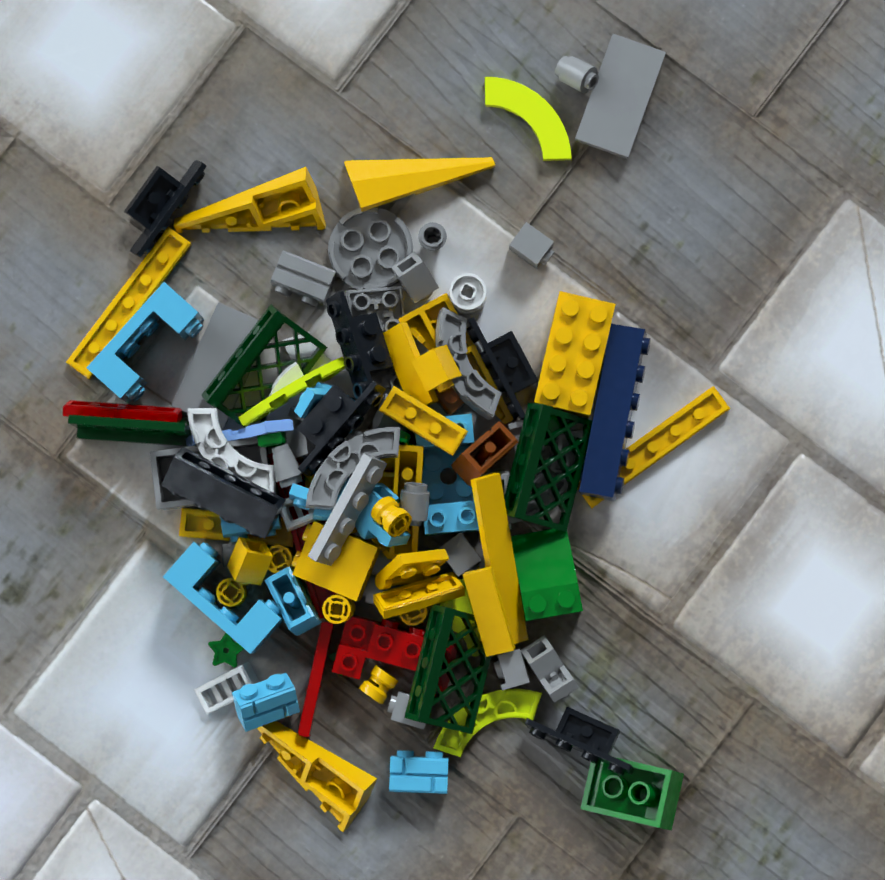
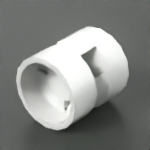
M464 273L452 281L449 296L457 312L464 315H472L480 311L485 304L486 285L479 276L472 273Z

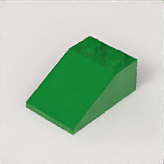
M550 529L511 536L525 621L583 611L568 532Z
M617 758L632 765L634 768L632 775L625 772L621 776L608 770L609 765L598 760L597 764L590 763L580 809L672 831L684 773Z

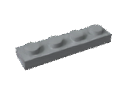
M363 453L308 557L316 562L332 566L333 562L339 557L345 540L353 531L355 522L362 509L368 504L369 496L375 485L381 480L387 463L379 458Z

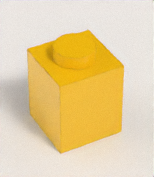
M447 345L433 348L411 361L426 392L435 389L439 393L444 392L455 386L453 381L462 376Z
M238 537L227 567L237 583L261 586L273 555L265 541Z

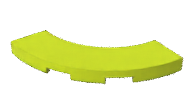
M485 77V107L501 108L524 119L531 126L539 141L543 161L572 159L571 147L565 127L555 110L544 98L518 82L498 77Z
M343 356L311 371L267 397L238 417L243 426L258 422L289 402L288 399L305 391L307 387L314 388L317 382L324 383L332 379L345 369Z
M506 689L482 695L473 734L442 728L433 748L461 757L469 740L484 726L506 718H528L534 720L542 693L527 689ZM463 707L453 716L458 725L465 726L468 714Z

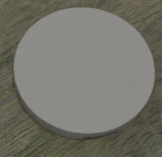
M379 207L364 212L361 211V208H358L344 215L333 229L328 243V254L333 270L337 272V276L345 284L356 290L392 287L399 280L391 267L413 253L412 237L406 224L395 214Z

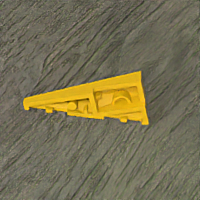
M307 167L174 219V228L177 233L191 229H201L202 233H208L211 229H227L228 232L272 231V228L291 227V231L300 230V227H317V230L326 229L318 191Z
M277 721L258 727L257 729L262 734L260 740L264 744L269 742L279 753L277 759L305 791L311 790L322 802L320 808L324 812L330 811L340 822L337 827L342 832L348 829L369 799L377 778L309 739L300 736Z

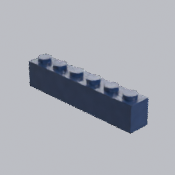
M611 324L579 489L581 495L616 501L617 494H622L624 478L620 477L622 466L627 467L630 450L625 448L627 438L632 439L635 422L631 421L633 410H638L640 394L636 393L638 382L643 383L645 366H642L641 363L643 355H648L651 342V338H646L645 329Z

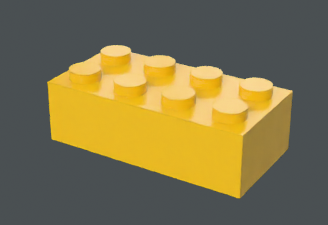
M562 291L559 292L533 403L544 404L553 407V409L589 418L616 304Z

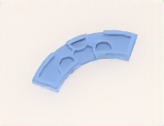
M283 419L264 421L235 431L228 429L222 430L227 441L257 438V436L277 432L287 433L293 431L294 428L293 420ZM192 435L186 438L187 447L197 446Z

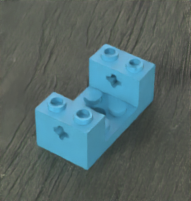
M165 282L160 285L86 367L128 404L132 400L136 402L146 391L144 386L147 382L130 368L123 359L125 357H132L140 347L138 342L145 335L149 337L155 332L159 326L157 321L161 318L185 341L189 336L194 338L203 328L201 323L204 321V318Z
M472 414L444 416L468 431L454 456L415 434L416 445L424 446L422 483L428 485L427 491L430 492L428 520L424 521L425 536L479 531L472 486L467 485L458 474L456 481L450 485L444 484L440 479L441 472L446 468L452 469V463L474 443Z
M193 542L166 572L163 578L250 654L256 653L284 621L280 613L281 609L277 607L273 600L268 599L265 601L259 599L239 623L236 622L240 618L227 606L219 607L215 603L217 597L207 588L202 587L199 589L221 563L216 558L219 553L208 543L202 542L200 544Z

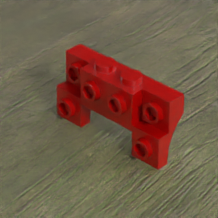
M353 615L345 623L332 672L360 680L366 658L416 671L426 630L415 626H410V629L407 630L398 627L399 622L383 618L382 622ZM454 645L448 647L445 652L448 664L456 658L457 651ZM447 673L439 677L438 686L441 692L449 684L450 679Z

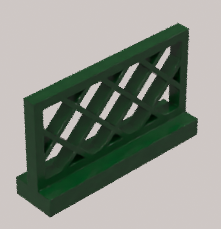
M270 305L202 393V397L208 404L219 409L246 428L238 418L240 416L237 413L244 414L255 405L246 406L244 392L259 390L260 399L263 401L265 399L264 389L271 388L274 383L263 384V369L277 367V374L279 376L282 373L281 366L291 365L296 362L303 375H306L328 347L281 313L273 305ZM286 323L292 328L293 340L278 342L277 332ZM297 332H298L299 334H301V335H302L303 337H305V338H299V339H298V334H297ZM311 342L317 346L311 356L300 358L299 344ZM294 345L296 359L281 361L279 347ZM274 348L276 362L261 364L260 354L262 351ZM257 371L259 385L243 387L242 378L246 372ZM240 393V408L228 409L223 405V402L229 395ZM266 417L263 418V419L260 421V423L266 421Z
M528 403L504 496L508 517L563 532L567 531L587 452L592 420L553 409V407L544 404ZM551 415L556 416L561 425L553 433H551L548 427ZM577 423L583 424L582 437L574 440L569 428ZM564 432L569 445L559 450L554 438ZM549 443L554 455L544 461L541 455L542 447ZM572 450L575 455V461L568 468L562 456ZM557 460L562 473L552 479L547 466ZM542 471L547 483L537 489L534 484L535 475ZM565 478L568 483V489L566 493L560 495L555 484ZM550 488L555 500L545 506L540 494ZM535 499L540 511L532 516L525 515L528 502ZM556 506H559L561 511L559 524L553 523L548 513Z
M69 415L68 424L77 428V439L187 447L186 438L192 435L188 417H182L180 422Z
M432 605L404 718L473 734L491 656L486 657L482 641H479L474 631L477 628V624L473 614ZM454 616L460 617L466 627L457 635L452 630ZM469 633L474 646L464 652L458 640ZM454 645L459 657L448 664L445 652L448 647ZM478 651L481 656V662L478 667L472 669L467 658ZM462 662L468 674L457 681L451 669ZM447 673L452 685L441 692L438 686L439 677ZM471 679L474 684V690L466 698L460 686ZM455 690L461 702L450 709L444 697ZM440 702L445 713L437 719L429 718L432 706ZM463 707L468 714L465 726L458 725L453 716Z

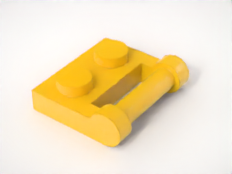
M437 549L398 554L377 573L375 577L376 587L379 590L390 589L391 586L411 584L431 578V575L439 572L440 566L449 559L446 550Z

